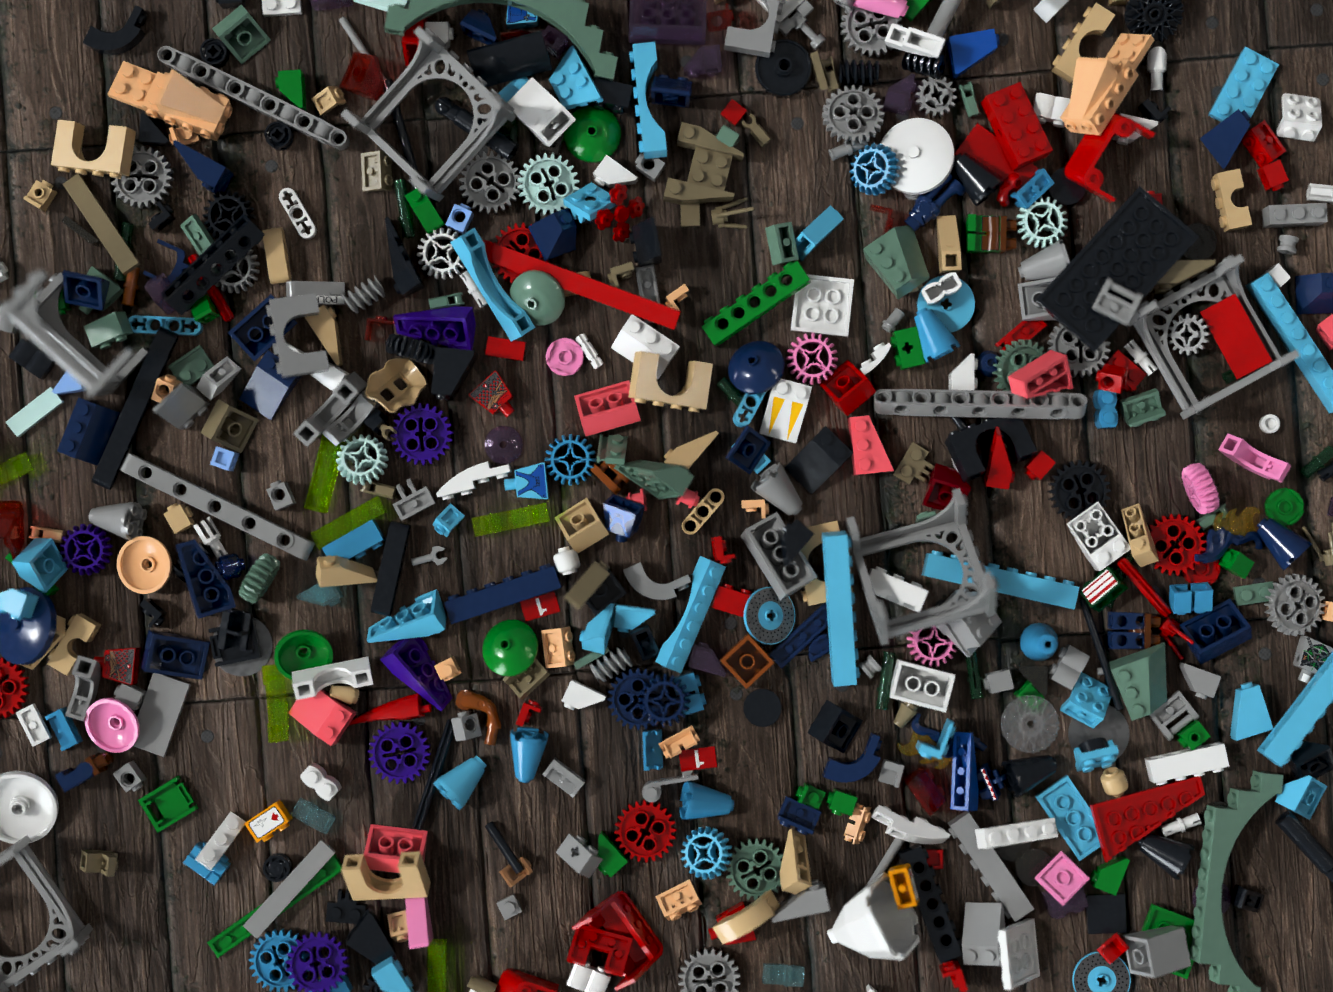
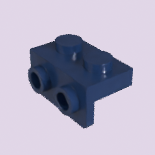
M785 796L777 819L780 820L779 823L788 828L792 825L798 828L797 831L808 836V833L814 834V828L821 815V811L806 804H801L789 796Z

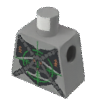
M1301 635L1293 661L1294 666L1302 669L1298 680L1308 684L1312 675L1316 674L1332 653L1333 648L1308 636Z

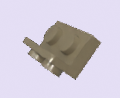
M384 151L361 153L363 192L392 191V159Z
M629 262L610 268L611 273L607 275L610 285L619 288L617 278L620 277L621 280L632 277V273H635L633 263Z

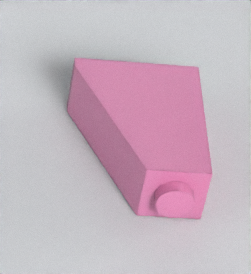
M427 897L405 898L409 949L429 946L433 940V931Z

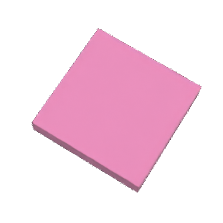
M1062 851L1034 878L1062 906L1090 880Z

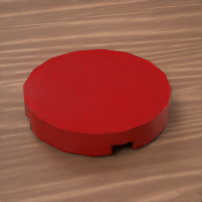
M1218 559L1209 563L1200 562V565L1193 563L1194 570L1192 571L1187 568V574H1184L1182 571V575L1190 584L1208 582L1211 585L1216 582L1221 572V566L1218 565L1220 561Z

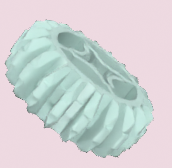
M1040 196L1028 209L1022 207L1019 209L1022 214L1016 216L1017 219L1021 220L1017 222V226L1022 228L1017 232L1018 234L1022 232L1025 234L1021 239L1028 238V245L1034 241L1035 248L1039 246V243L1042 248H1045L1046 242L1050 246L1053 244V241L1057 242L1060 240L1059 237H1064L1065 234L1062 230H1067L1068 227L1063 223H1067L1068 218H1063L1062 216L1066 215L1067 212H1060L1063 206L1059 205L1056 207L1057 200H1053L1050 203V197H1046L1045 201H1043V197ZM1035 208L1046 209L1043 214L1031 212ZM1051 214H1053L1056 219V227L1054 226L1055 224L1052 223L1050 220ZM1045 217V219H1044L1045 222H1044V223H1046V224H1044L1043 226H1041V227L1038 229V227L1040 226V224H1039L1040 221H1038V220H1041L1042 218ZM1028 218H1030L1029 221L1034 225L1033 231L1029 229ZM1041 230L1053 233L1048 237L1037 236Z
M360 434L359 439L352 436L353 441L350 442L346 439L347 445H340L342 451H337L339 457L336 459V463L339 464L337 469L341 471L342 477H346L347 482L353 480V484L357 485L360 481L361 485L364 486L365 481L368 480L369 484H372L371 479L379 480L378 474L384 475L382 468H387L388 466L385 463L389 460L388 456H386L387 450L383 448L382 442L378 443V439H372L370 435H367L365 439L363 434ZM369 448L377 453V460L369 456ZM348 460L355 463V472L348 468Z

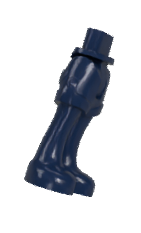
M951 174L939 187L927 192L924 196L920 195L915 200L914 207L908 213L909 217L904 221L915 232L920 226L923 227L930 220L936 219L941 213L940 208L950 197L955 194L960 196L965 194L964 186L957 179H954L942 195L933 201L938 192L953 178Z

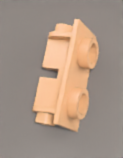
M691 725L658 744L665 758L668 759L670 757L672 759V757L682 753L680 747L684 746L685 750L697 745L700 739Z
M856 803L853 814L849 817V819L856 822L855 825L848 822L844 833V840L852 842V844H859L863 841L865 825L871 818V807L863 808L862 804Z

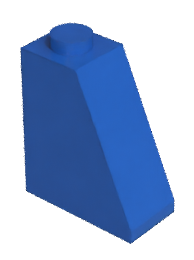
M995 29L948 37L946 42L953 78H957L996 51L1000 41L999 35L995 34Z

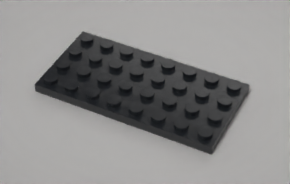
M1139 186L1035 302L1091 351L1095 352L1121 324L1092 309L1107 278L1113 279L1114 283L1136 294L1138 292L1143 294V299L1199 236ZM1108 289L1107 293L1132 305L1133 300Z

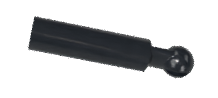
M448 97L437 99L435 109L438 114L447 117L454 122V125L469 134L473 125L474 114L465 108L462 109ZM482 119L478 120L479 125L482 124ZM497 131L485 144L508 161L516 155L519 149L518 143L500 131Z
M1291 811L1281 814L1275 821L1276 825L1318 870L1324 873L1333 883V856Z

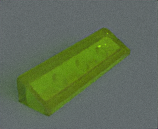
M322 435L304 508L321 513L328 512L338 473L337 466L339 464L336 463V459L339 457L337 451H342L340 445H345V442L342 441L339 445L335 446Z
M376 496L317 529L311 535L318 550H321L322 547L368 521L375 520L387 513L379 497Z
M433 939L428 946V992H447V939Z

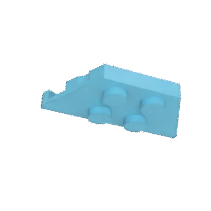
M573 45L570 46L549 78L559 101L567 110L577 106H587L588 102L597 101L600 103L604 101L577 49Z

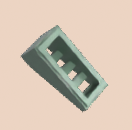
M723 125L716 135L719 141L729 147H734L739 142V134L726 125Z

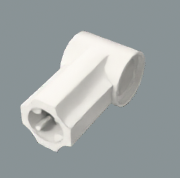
M1310 183L1306 192L1307 201L1333 204V185Z

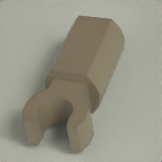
M750 114L749 118L752 120V123L747 124L743 120L741 122L742 126L745 129H750V134L761 147H764L772 139L760 124L757 125L755 116Z

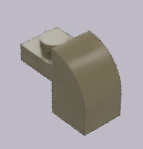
M81 850L80 870L85 873H102L107 877L115 876V872L118 869V853L105 850Z

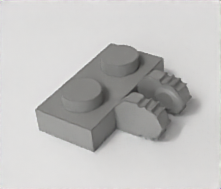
M410 478L406 482L412 494L406 496L403 487L398 484L396 488L402 499L392 504L401 521L436 503L427 486L417 491Z

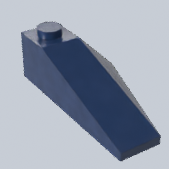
M193 539L176 544L196 617L199 619L236 607L230 587L196 540Z

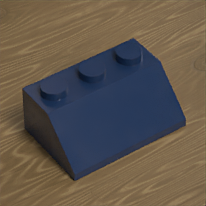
M270 294L228 332L254 362L272 347L273 343H276L275 335L271 336L269 324H273L272 318L267 316L266 311L269 299H276L274 294ZM295 319L286 325L283 335L297 324Z
M78 397L57 451L98 466L116 426L120 412Z
M1231 599L1212 608V611L1199 614L1179 625L1182 633L1194 641V644L1186 642L1200 664L1252 638L1251 626Z

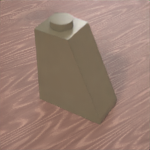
M595 561L564 598L576 609L580 610L609 576V567L602 561L599 563Z

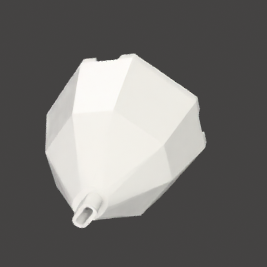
M884 872L851 898L843 907L833 928L827 930V934L833 944L839 943L869 958L903 960L919 943V935H915L914 925L918 924V916L913 907L898 910L891 882L888 879L889 875Z

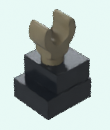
M378 408L363 421L379 436L382 435L388 441L391 440L388 437L389 432L392 431L397 434V431L386 422L388 417Z

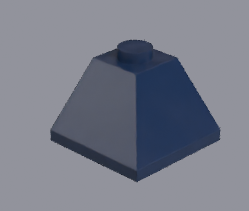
M471 9L460 23L463 33L485 45L498 42L488 13L481 9L477 11Z
M568 208L552 213L528 227L545 261L576 250L577 225Z
M1333 273L1295 276L1296 315L1333 313Z

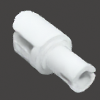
M1159 46L1151 49L1147 56V71L1151 73L1150 91L1163 90V73L1167 71V54L1165 49Z
M209 516L206 518L209 526L202 520L200 521L202 530L198 524L193 525L203 544L210 546L217 560L228 555L219 540L221 539V534Z

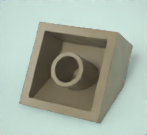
M218 399L201 434L219 444L242 453L259 419Z

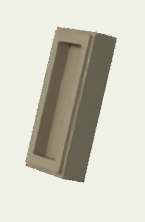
M700 203L681 205V227L700 226Z

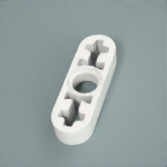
M282 189L279 193V200L296 230L304 239H312L315 237L317 229L301 200L293 189ZM286 193L293 194L291 200L295 205L291 206L289 201L284 200ZM298 208L302 209V217L295 219L293 211ZM304 221L309 228L312 227L309 235L303 233L305 228L301 222Z

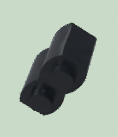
M22 338L9 355V358L39 379L44 380L56 364V361L45 351L40 350L37 347L38 345L30 338L28 340Z

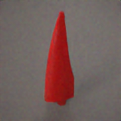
M416 693L375 707L352 720L349 725L378 720H409L424 717L425 713L432 711V707L430 704L423 705L421 696Z

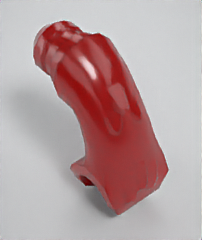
M1009 174L998 191L996 200L1002 207H1007L1010 203L1008 193L1013 188L1019 189L1022 186V181L1019 179L1018 174Z

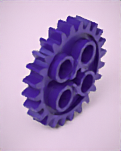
M419 403L418 409L412 405L411 411L404 408L405 415L398 413L401 419L394 420L397 427L393 428L397 431V434L390 435V437L396 438L392 445L399 446L395 451H402L401 458L408 456L407 462H411L414 459V465H417L419 460H421L423 466H425L426 460L430 464H433V458L440 461L439 454L445 456L444 448L450 449L447 442H453L452 439L448 438V435L454 434L452 431H448L452 424L445 423L449 418H442L443 411L436 413V406L430 410V404L423 408L422 404ZM421 417L423 418V432L427 433L426 436H423L425 448L423 452L421 451L422 439L418 436V433H421L419 420ZM434 419L436 426L429 430L426 423L428 420ZM414 420L417 426L414 430L410 431L407 424L409 421ZM431 438H435L437 441V445L433 449H430L427 445L428 440ZM415 439L418 443L417 448L411 450L408 446L409 441Z
M400 721L398 726L395 722H392L391 728L385 724V731L382 729L377 730L380 736L375 734L372 736L376 742L369 743L373 749L368 750V753L373 754V756L368 760L375 762L371 766V768H378L375 774L383 773L382 780L388 776L389 783L393 779L396 780V784H399L401 779L404 783H407L408 777L414 781V774L417 776L421 775L419 769L426 770L423 763L430 762L425 757L431 755V752L426 751L431 745L424 743L428 737H421L424 732L423 730L418 733L416 732L417 725L411 729L410 722L406 726H403V721ZM404 736L411 738L412 743L410 746L403 744L402 738ZM385 740L392 742L393 747L391 750L384 748L383 743ZM398 748L400 751L416 748V751L405 752L401 757L399 754L383 757V754L394 753ZM408 755L414 756L416 759L415 764H408L406 757ZM389 759L396 761L397 766L395 769L388 766Z
M311 932L310 938L307 935H303V941L300 939L296 940L298 946H291L294 952L287 953L291 960L285 961L286 964H290V968H287L285 971L292 973L288 979L294 978L295 981L292 983V986L299 984L298 991L305 989V992H325L326 989L327 992H332L331 986L337 989L339 988L337 981L344 982L341 975L348 974L343 969L349 967V964L344 963V960H347L349 956H343L347 949H340L342 942L336 944V936L330 940V933H326L323 937L322 932H318L316 937L315 933ZM314 946H315L316 949H317V950H316V955H315V952H314V950H313V947H314ZM323 947L329 949V956L326 958L321 954ZM304 951L310 953V959L307 962L302 958ZM321 961V965L318 967L314 966V962ZM327 966L333 970L330 977H327L324 973ZM308 970L312 971L314 975L311 981H308L305 977Z

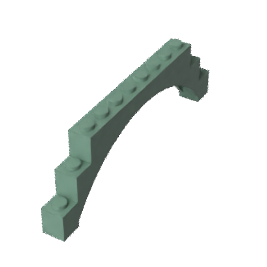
M410 0L408 9H405V6L401 4L389 5L384 26L385 33L404 37L405 31L417 22L447 8L473 3H493L512 6L544 19L567 36L588 62L594 73L593 80H595V77L610 81L614 79L618 57L607 51L599 53L604 30H601L596 25L585 26L589 3H586L585 0Z
M1253 770L1250 779L1251 789L1230 788L1227 796L1228 807L1207 805L1204 813L1205 826L1202 832L1203 844L1200 851L1201 863L1198 870L1199 881L1198 888L1196 889L1197 900L1196 907L1194 908L1193 937L1189 952L1191 960L1200 964H1211L1209 967V980L1221 985H1230L1228 992L1261 991V987L1253 984L1245 975L1231 951L1223 924L1221 897L1226 864L1237 837L1253 814L1264 803L1276 794H1282L1284 775L1274 772Z

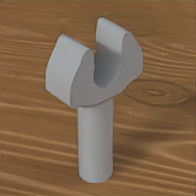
M441 546L432 547L430 554L412 558V565L415 566L430 561L435 562L436 565L445 563L448 559L447 557L439 559L436 555L437 552L443 551L445 548Z

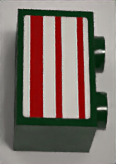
M1108 566L1099 571L1094 579L1086 582L1079 592L1092 609L1100 612L1125 592L1128 586L1117 571Z

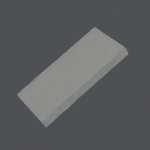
M153 673L137 717L140 732L136 743L133 745L134 747L162 757L166 756L191 686L190 683L164 674Z

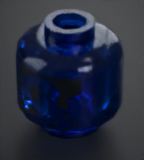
M236 553L219 556L218 561H215V568L224 580L240 577L242 570H245V563L243 558L240 559Z

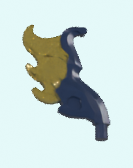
M1247 507L1240 515L1236 516L1237 509H1232L1224 520H1222L1223 513L1216 515L1213 522L1214 530L1209 529L1207 534L1206 551L1203 554H1195L1194 560L1203 563L1214 562L1224 555L1230 544L1237 546L1250 540L1256 543V549L1261 550L1263 548L1262 539L1255 531L1253 525V516L1255 513L1260 514V511L1256 507Z
M917 713L912 719L913 733L909 743L903 746L897 743L899 751L904 755L912 756L919 754L915 747L918 740L936 746L939 740L940 732L919 724L920 713ZM954 735L952 738L949 737L947 741L949 748L946 756L942 755L941 759L933 756L931 759L923 757L919 763L928 764L933 761H939V765H936L935 769L945 768L949 764L950 759L953 758ZM973 736L974 747L983 752L987 745L981 742L979 738Z

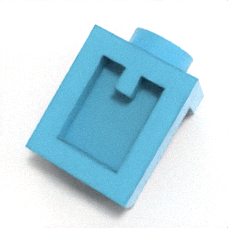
M450 503L435 519L433 523L434 529L440 535L447 537L465 515Z

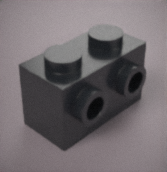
M595 77L594 83L604 101L600 103L593 101L591 105L598 110H605L606 108L617 114L628 113L633 85Z

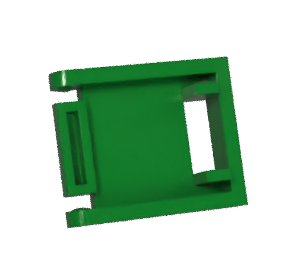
M180 776L173 778L138 800L157 833L198 809L197 805L190 808L189 805L195 801L183 782L178 785L175 783L181 779ZM155 802L164 818L158 821L149 804Z

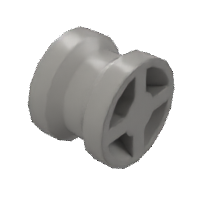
M1280 235V245L1277 247V252L1296 254L1297 249L1295 247L1299 242V238L1291 235Z
M871 655L867 656L866 661L858 664L870 679L873 678L875 672L882 670Z

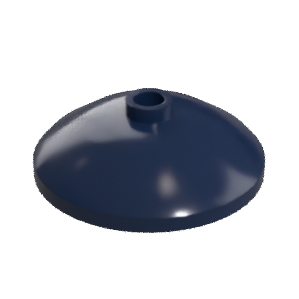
M766 341L749 342L740 347L731 357L728 365V375L732 384L739 391L747 394H760L770 390L780 381L785 368L784 358L781 351L772 343Z

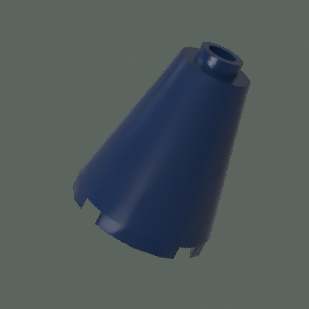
M1264 518L1257 525L1259 528L1257 533L1283 571L1312 544L1309 540L1272 518L1269 520Z

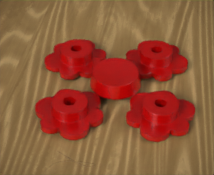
M616 184L615 188H612L609 192L611 196L610 201L618 205L614 215L608 208L601 209L597 212L595 224L598 225L599 230H604L606 227H610L611 221L614 218L618 223L617 227L613 228V240L623 243L625 238H628L629 233H631L629 230L630 226L625 221L629 218V215L631 218L640 217L643 214L645 204L642 202V198L637 196L629 201L627 207L621 205L623 200L627 198V186Z

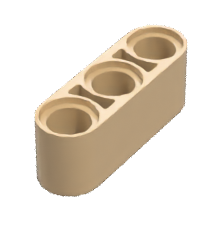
M283 228L263 230L262 232L265 234L263 242L270 283L273 285L291 281Z
M716 488L710 490L684 519L682 530L686 534H695L723 503L725 496L722 490ZM712 492L720 493L721 500L714 503L711 501L710 495ZM700 506L707 507L709 512L706 517L698 515L697 511ZM689 520L694 521L696 524L695 530L691 532L685 529V523Z

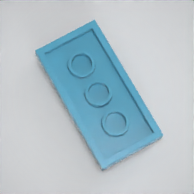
M1245 46L1208 116L1222 122L1239 109L1240 112L1245 110L1251 118L1279 64Z
M1068 775L1063 776L1035 796L1048 817L1055 818L1057 830L1079 861L1101 847L1091 809Z

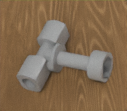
M805 0L790 19L787 17L779 25V31L786 37L794 28L797 31L801 29L812 41L810 45L816 50L825 42L826 38L821 33L817 36L806 24L808 21L806 17L814 8Z

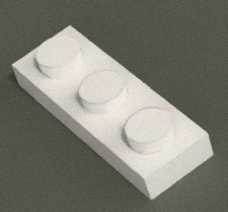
M230 812L195 860L212 871L243 829L246 821Z

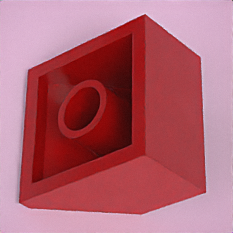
M849 360L833 371L832 376H827L828 380H823L819 384L833 403L846 416L850 415L876 392L869 379Z

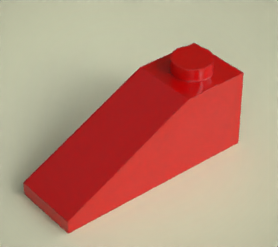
M995 427L984 477L986 487L1009 490L1010 483L1014 482L1015 472L1012 471L1000 428Z

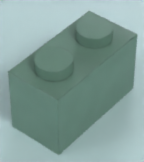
M792 222L775 224L765 228L772 265L799 260Z
M113 312L84 326L91 347H100L101 350L111 347V343L115 341L122 342L126 340L127 336L133 333L125 312Z

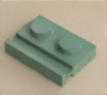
M199 345L170 364L168 368L177 380L191 386L199 381L202 375L215 365L207 353H205L203 347Z
M600 434L597 463L605 461V464L625 465L628 436L609 435L608 437H603V434Z

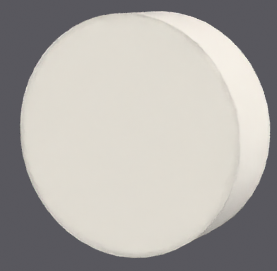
M1268 414L1260 419L1259 427L1264 433H1275L1280 427V420L1277 416Z

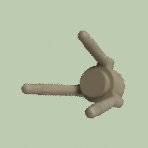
M747 197L715 207V210H711L713 225H718V228L747 229V225L724 222L728 221L727 216L753 211L754 207L732 211L725 210L747 201Z
M1333 522L1332 533H1328L1330 548L1324 549L1323 554L1307 528L1303 526L1302 529L1308 540L1312 543L1311 545L1316 551L1319 561H1324L1325 566L1333 565Z

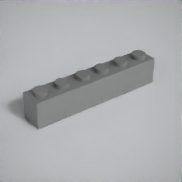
M964 811L949 821V833L954 839H959L961 844L958 846L964 855L969 854L972 859L969 862L974 870H979L983 876L980 879L986 887L990 885L994 891L991 895L995 901L1003 902L1005 916L1008 919L1012 918L1016 922L1033 911V906L993 848L978 849L975 829L980 828L970 813Z

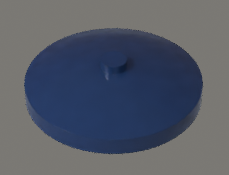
M23 587L19 588V590H25L39 596L31 619L22 618V620L11 618V614L8 612L7 614L0 613V654L10 663L29 665L42 658L50 648L56 632L57 617L54 604L46 593L36 588Z

